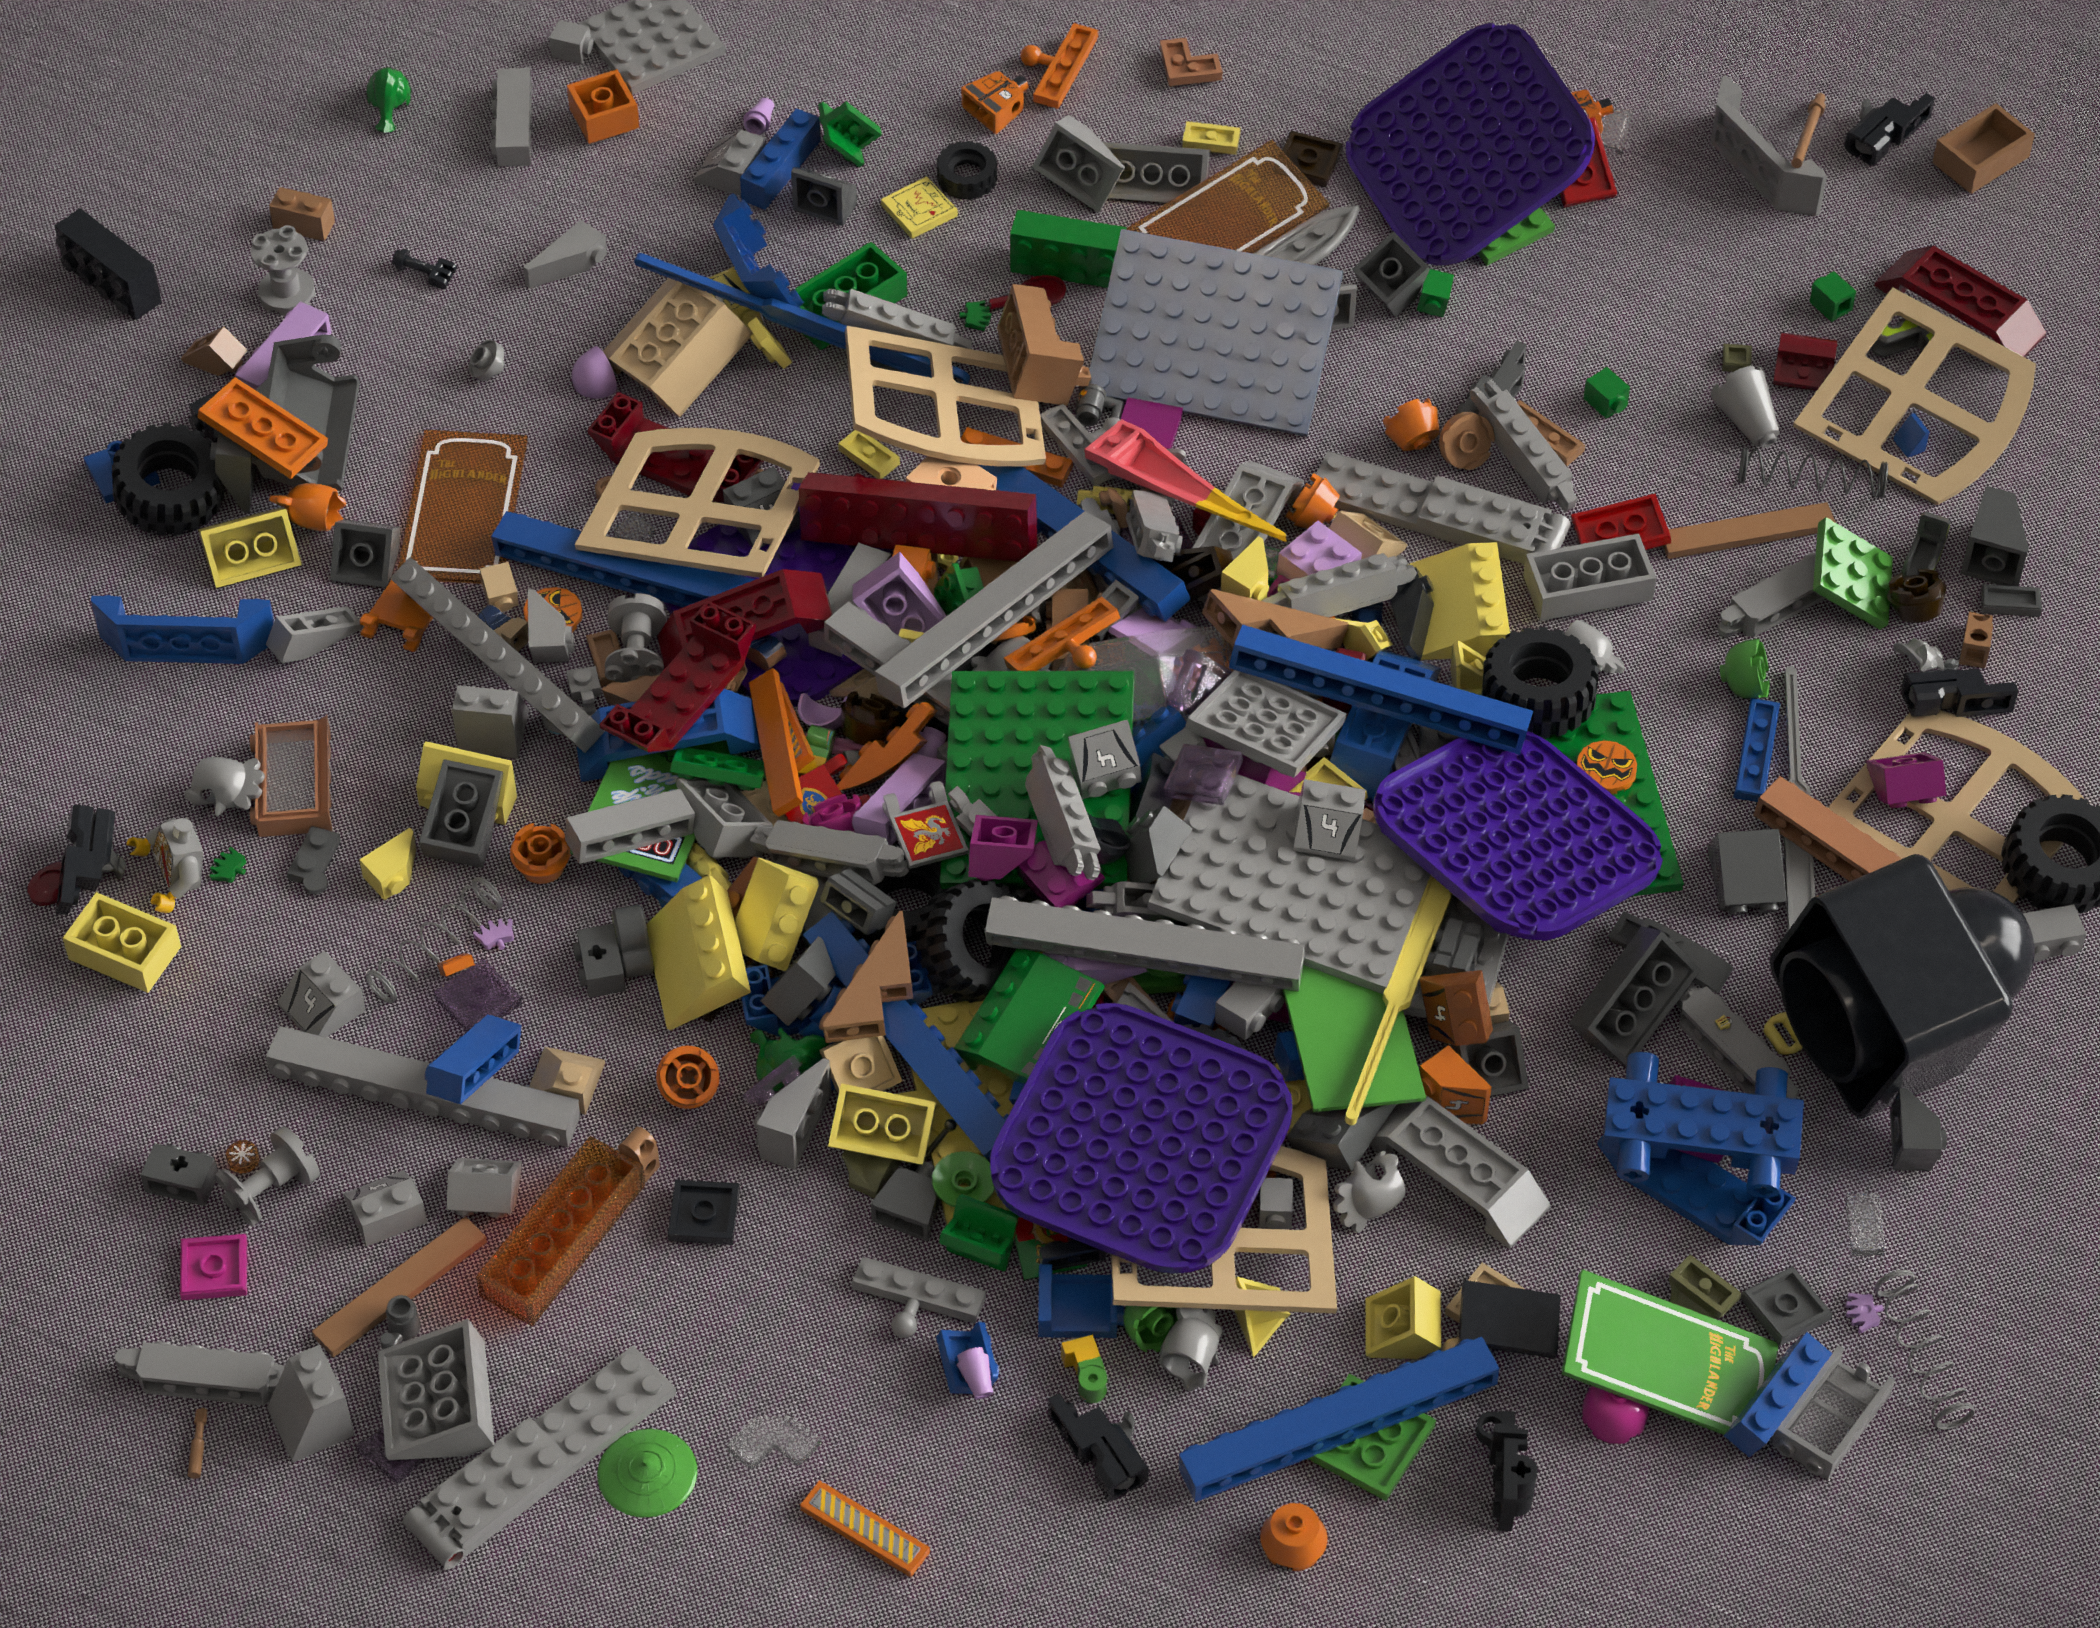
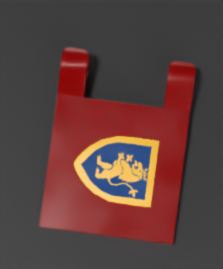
M843 754L834 756L823 765L799 777L803 803L784 814L788 822L804 824L802 821L803 816L807 812L810 817L815 812L813 806L828 798L842 795L831 775L845 769L847 760ZM868 794L859 797L862 805L869 800Z

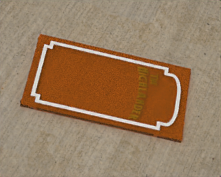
M1270 140L1127 227V230L1255 253L1330 207V204L1277 144Z
M443 430L424 431L398 569L411 557L439 582L481 584L480 568L507 562V558L495 555L491 536L505 512L515 513L528 435Z

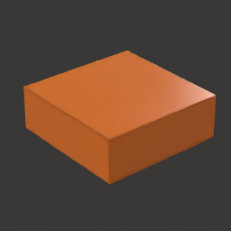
M462 953L438 963L437 967L442 976H449L471 967L475 963L471 954Z

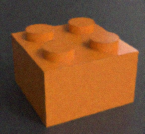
M618 69L567 85L569 109L588 144L640 128L637 103Z

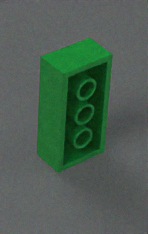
M1017 209L1010 232V272L1032 276L1052 275L1063 281L1108 288L1121 229L1127 230V227Z
M869 242L798 286L795 290L804 302L800 306L801 309L830 319V317L822 314V305L826 302L824 301V291L835 289L836 291L848 293L850 289L895 304L908 296L907 272L875 244ZM803 334L820 350L830 345V343Z

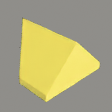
M1337 619L1349 623L1343 640L1346 649L1365 653L1366 661L1393 645L1377 620L1367 623Z
M1458 640L1453 643L1450 667L1452 685L1455 688L1482 695L1483 670L1486 657Z
M1241 1277L1236 1278V1286L1240 1289L1281 1291L1278 1287ZM1234 1310L1253 1358L1284 1320L1291 1315L1290 1312Z

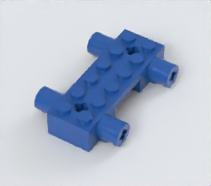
M1634 1052L1628 1055L1625 1079L1614 1077L1609 1079L1601 1152L1618 1153L1617 1176L1620 1179L1635 1183L1646 1181L1649 1178L1651 1157L1666 1159L1668 1149L1731 1156L1730 1167L1748 1169L1747 1192L1753 1195V1197L1769 1199L1770 1197L1777 1196L1780 1191L1781 1173L1796 1174L1800 1160L1804 1100L1787 1098L1788 1073L1785 1070L1775 1067L1758 1069L1755 1077L1754 1094L1657 1083L1659 1058L1656 1055L1647 1052Z

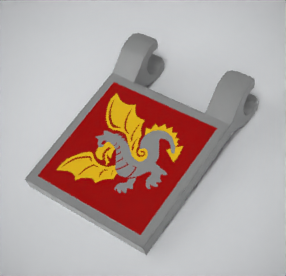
M941 781L930 784L929 798L933 803L932 805L905 812L900 811L898 799L894 793L883 796V811L890 820L899 845L903 849L909 869L968 854L969 850L948 803Z

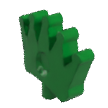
M985 300L972 303L967 302L965 304L966 313L960 312L959 318H966L965 327L985 331V327L989 326L992 314L989 313L990 307H985Z
M229 847L231 854L221 852L222 859H214V863L218 867H210L212 873H216L210 874V879L212 881L234 882L237 873L241 875L246 873V870L242 868L247 863L245 856L238 853L233 847Z

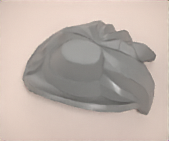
M1916 638L1911 639L1907 644L1897 642L1893 645L1894 651L1902 655H1908L1910 660L1919 666L1920 672L1936 668L1939 670L1944 669L1942 654L1936 646H1928V643Z

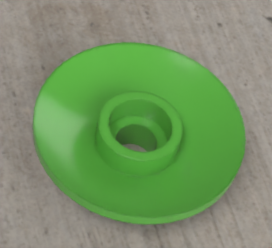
M961 1151L945 1156L937 1163L932 1174V1186L936 1195L944 1203L955 1207L956 1200L960 1194L986 1202L995 1191L991 1179L990 1162L983 1156L973 1152ZM960 1184H967V1185H969V1186H968V1187H961V1186H959V1185H960Z

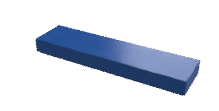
M1754 698L1750 699L1733 798L1758 802L1759 797L1766 791L1780 703Z

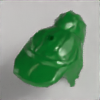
M386 67L378 69L372 74L368 80L366 91L368 103H372V106L379 108L380 121L375 128L383 134L393 132L396 129L392 121L393 108L402 105L405 100L406 106H408L411 101V89L408 79L401 71Z
M783 1028L778 1030L780 1039L771 1040L761 1029L755 1030L750 1034L749 1040L760 1047L756 1061V1075L759 1084L770 1092L783 1089L789 1081L795 1080L823 1059L819 1050L830 1045V1043H826L825 1038L814 1034L805 1036L800 1040H795L784 1032Z

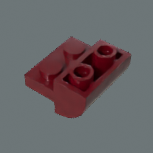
M1781 332L1773 385L1817 391L1834 368L1838 340Z

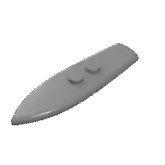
M1358 205L1340 207L1308 217L1275 236L1253 254L1316 265L1333 252L1347 237L1355 224L1360 208Z

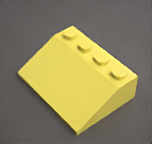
M1497 542L1468 543L1410 563L1413 567H1417L1422 576L1428 575L1434 587V591L1431 592L1434 607L1421 660L1451 659L1453 643L1457 640L1486 657L1494 643L1502 637L1506 639L1510 629Z
M710 875L683 887L646 924L655 977L668 1030L675 1029L751 993L728 891Z

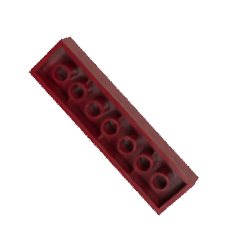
M812 472L807 473L799 486L801 540L854 546L861 543L870 547L894 549L895 545L927 548L930 549V553L1015 562H1019L1037 548L1036 494Z

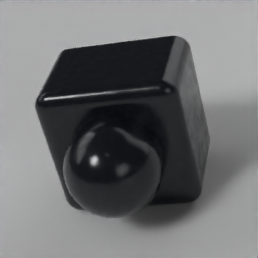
M1913 854L1811 898L1771 954L1770 968L1781 990L1787 1017L1802 1048L1817 1068L1832 1079L1852 1114L1859 1119H1863L1890 1107L1900 1088H1907L1913 1095H1917L1959 1076L1965 1071L2011 1017L2013 1011L2012 999L2025 986L2032 972L2035 944L2026 918L2007 898L1988 889L1977 887L1948 890L1933 863L1925 856Z

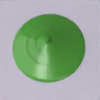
M640 1429L621 1436L606 1449L598 1465V1485L607 1502L618 1511L634 1517H656L676 1509L689 1497L697 1480V1462L690 1447L678 1436L659 1429Z

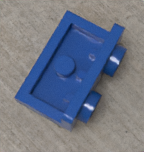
M977 1322L971 1331L941 1330L938 1333L936 1340L950 1393L973 1394L957 1367L959 1363L957 1356L972 1348L981 1347L984 1354H988L991 1386L996 1382L999 1375V1367L994 1360L991 1337L987 1333L985 1322Z

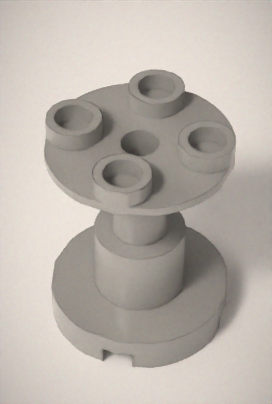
M286 225L278 229H272L262 234H257L252 238L251 257L253 262L260 268L269 271L261 279L258 286L260 303L267 311L271 312V309L279 311V315L286 316L299 302L310 305L309 301L312 297L313 299L315 297L312 277L307 272L296 268L305 259L308 248L304 237L297 233L292 226Z
M635 593V598L625 599L626 595L615 598L608 606V625L616 634L621 636L622 643L627 646L612 652L606 658L605 676L609 680L624 683L644 675H660L664 670V662L660 656L651 650L645 649V647L650 644L651 637L658 635L665 625L667 612L664 611V604L659 599L647 594Z
M286 1126L280 1127L271 1133L270 1141L275 1151L259 1162L261 1169L241 1183L226 1169H221L214 1174L217 1183L226 1191L222 1195L225 1203L233 1211L238 1208L243 1219L251 1227L261 1220L260 1211L253 1198L272 1184L279 1188L292 1177H295L304 1185H310L320 1177V1170L311 1153L306 1156L301 1148L305 1144Z

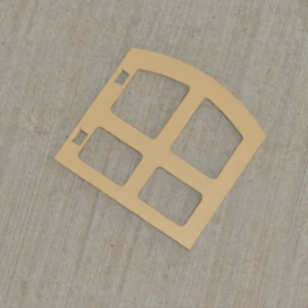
M1892 287L1797 417L1793 427L1858 463L1866 459L1870 464L1871 470L1877 473L1880 471L1881 463L1883 461L1887 462L1888 479L1935 505H1939L1975 482L1995 463L2007 448L2027 410L2034 385L2036 363ZM1894 316H1901L1933 334L1929 343L1905 375H1899L1866 357L1870 348ZM1959 347L2009 375L2006 393L1994 422L1988 423L1925 389V385L1952 348ZM1852 375H1856L1890 394V397L1860 436H1856L1822 417V414ZM1911 407L1927 413L1978 442L1966 456L1937 477H1931L1881 449V446ZM1829 429L1840 435L1839 441L1825 435L1826 430ZM1904 471L1919 478L1917 483L1915 484L1902 477Z
M846 326L845 340L854 430L905 450L948 461L986 466H1032L1045 463V447L1037 401L1015 399L1013 394L1009 392L961 384L953 379L952 362L1007 372L1003 355ZM869 346L926 356L930 359L932 377L874 367L870 363ZM873 386L933 397L939 438L921 434L876 417ZM956 401L1015 412L1018 417L1021 445H981L962 442L960 439ZM1027 434H1034L1035 439L1027 438Z
M672 428L635 433L578 537L575 548L576 550L761 578L765 575L799 508V489L798 491L791 489L793 483H802L808 472L816 473L820 466V461L803 450L781 441L734 430ZM693 449L714 450L692 494L687 498L631 490L648 456L652 452ZM743 454L761 459L791 472L772 509L762 510L712 502L737 455ZM621 510L678 518L664 544H653L606 536L615 517ZM704 522L760 530L749 555L746 557L687 549L699 525ZM763 543L770 544L767 552L760 550Z
M1940 710L1937 715L1913 717L1909 713L1869 759L1905 755L1924 733L1949 738L1990 755L1952 801L1945 802L1937 797V801L1933 803L1922 804L1918 800L1907 802L1909 808L1933 822L1913 847L1907 848L1854 816V813L1875 791L1866 764L1829 805L1828 809L1838 816L1845 818L1850 824L1863 833L1870 835L1875 841L1888 850L1895 852L1902 859L1913 854H1919L1931 861L1950 837L1959 836L2002 862L2001 852L2006 837L1975 820L1970 814L2008 769H2016L2046 796L2056 795L2057 798H2061L2062 794L2073 795V799L2077 800L2083 798V796L2057 769L2016 740L1968 718L1956 717L1955 714ZM1904 732L1911 736L1905 745L1897 741ZM1853 791L1861 795L1855 803L1846 800ZM2044 841L2040 843L2043 851L2050 859L2064 844L2059 841ZM1933 864L1948 890L1972 887ZM2006 875L1993 892L2002 895L2015 904L2020 897L2016 893L2018 889L2016 886L2011 887L2006 879Z
M1281 1146L1269 1169L1299 1178L1302 1181L1305 1215L1304 1230L1240 1228L1229 1249L1211 1264L1212 1286L1209 1288L1141 1285L1137 1280V1264L1111 1254L1113 1305L1336 1314L1337 1298L1326 1160L1299 1150ZM1237 1252L1305 1255L1308 1259L1310 1290L1302 1292L1240 1289L1236 1286L1234 1254ZM1120 1262L1131 1263V1273L1120 1274Z

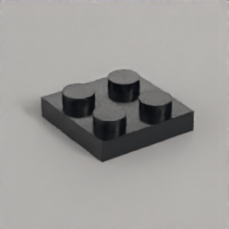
M675 1179L668 1240L674 1242L733 1245L740 1194L739 1183Z

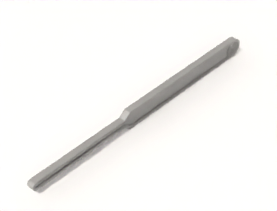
M1788 666L1785 670L1784 680L1789 782L1794 783L1800 790L1810 796V786L1802 780L1797 670L1793 666ZM1783 836L1788 931L1811 898L1815 897L1814 859L1811 854Z

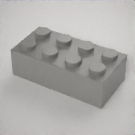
M1639 534L1526 554L1523 577L1540 621L1653 600L1656 576Z

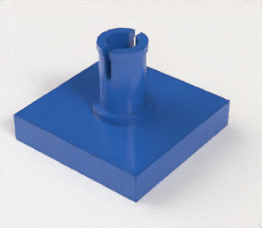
M113 441L109 443L107 449L83 457L85 466L106 504L114 501L112 465L115 452L120 449L121 441ZM156 471L143 479L150 486L160 483Z

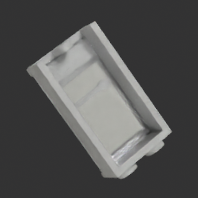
M1840 1345L1836 1347L1833 1354L1775 1431L1771 1444L1783 1456L1792 1457L1803 1464L1812 1474L1820 1475L1827 1480L1830 1479L1832 1473L1885 1401L1887 1402L1895 1383V1379L1889 1376L1881 1387L1869 1379L1871 1368L1866 1363L1861 1362L1856 1371L1842 1363L1841 1358L1844 1348Z

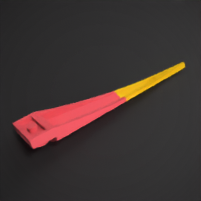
M1121 419L1084 449L1086 459L1108 468V473L1287 542L1286 533L1261 519L1215 488L1138 426Z

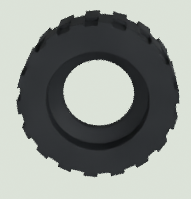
M959 141L956 144L948 145L945 150L943 149L940 152L941 155L937 158L938 185L949 196L961 200H973V198H981L983 195L990 193L991 189L995 187L997 181V158H995L994 152H991L989 147L983 146L979 142ZM962 164L976 165L981 169L979 174L969 177L959 176L953 170L956 166Z

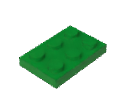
M696 747L677 749L670 772L677 773V776L680 778H706L707 782L715 785H724L727 782L737 784L739 789L753 791L755 788L761 789L766 776L763 760Z

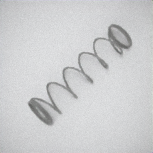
M475 877L472 881V886H466L462 889L461 900L463 907L455 904H445L441 908L440 916L443 926L433 922H425L420 927L422 944L410 940L401 942L399 954L402 963L394 959L385 958L379 962L378 971L369 970L366 973V979L371 989L385 1002L394 1003L397 1000V993L389 980L381 974V964L385 961L394 962L406 969L413 980L418 981V977L405 964L401 951L402 946L408 942L416 944L426 950L434 962L439 963L437 956L425 944L422 934L424 926L431 924L443 929L452 941L459 945L460 941L448 930L444 922L443 910L448 906L456 907L467 913L471 921L480 927V922L468 911L465 905L464 892L466 889L473 888L475 894L486 906L493 910H499L503 906V901L496 888L486 879ZM476 881L486 886L494 895V897L485 890L479 888ZM483 893L489 896L497 905L490 902ZM371 975L375 976L382 982L386 991L392 998L385 995L377 987Z
M1893 1271L1880 1278L1875 1284L1874 1290L1879 1296L1890 1297L1885 1306L1886 1316L1893 1321L1903 1322L1897 1331L1896 1339L1901 1345L1914 1348L1908 1358L1909 1368L1917 1373L1926 1374L1920 1384L1919 1391L1928 1399L1939 1400L1931 1414L1936 1428L1947 1430L1959 1427L1974 1416V1406L1969 1403H1957L1944 1408L1934 1416L1935 1409L1942 1400L1960 1396L1966 1389L1963 1387L1954 1389L1943 1397H1930L1924 1393L1923 1383L1930 1374L1939 1373L1951 1368L1954 1362L1947 1361L1941 1363L1930 1371H1919L1913 1368L1911 1357L1918 1348L1936 1344L1942 1339V1336L1935 1335L1929 1337L1918 1345H1907L1900 1340L1899 1332L1906 1322L1922 1319L1929 1315L1930 1310H1920L1907 1319H1895L1889 1315L1888 1305L1895 1296L1912 1293L1919 1286L1914 1283L1915 1276L1912 1271ZM1901 1275L1911 1276L1909 1281L1901 1287L1890 1291H1879V1287L1883 1283ZM1915 1286V1287L1912 1288L1911 1290H1908V1291L1904 1292V1291L1907 1290L1908 1288ZM1927 1312V1313L1923 1314L1922 1316L1913 1318V1317L1917 1316L1918 1314ZM1938 1338V1339H1936V1340L1933 1341V1342H1930V1343L1925 1344L1926 1342H1928V1341H1930V1340H1932V1339ZM1947 1364H1950V1365H1948L1947 1367H1944V1368H1942V1369H1939V1368L1942 1367V1366H1945V1365H1947ZM1962 1408L1971 1409L1966 1416L1948 1424L1939 1422L1943 1416L1952 1411Z

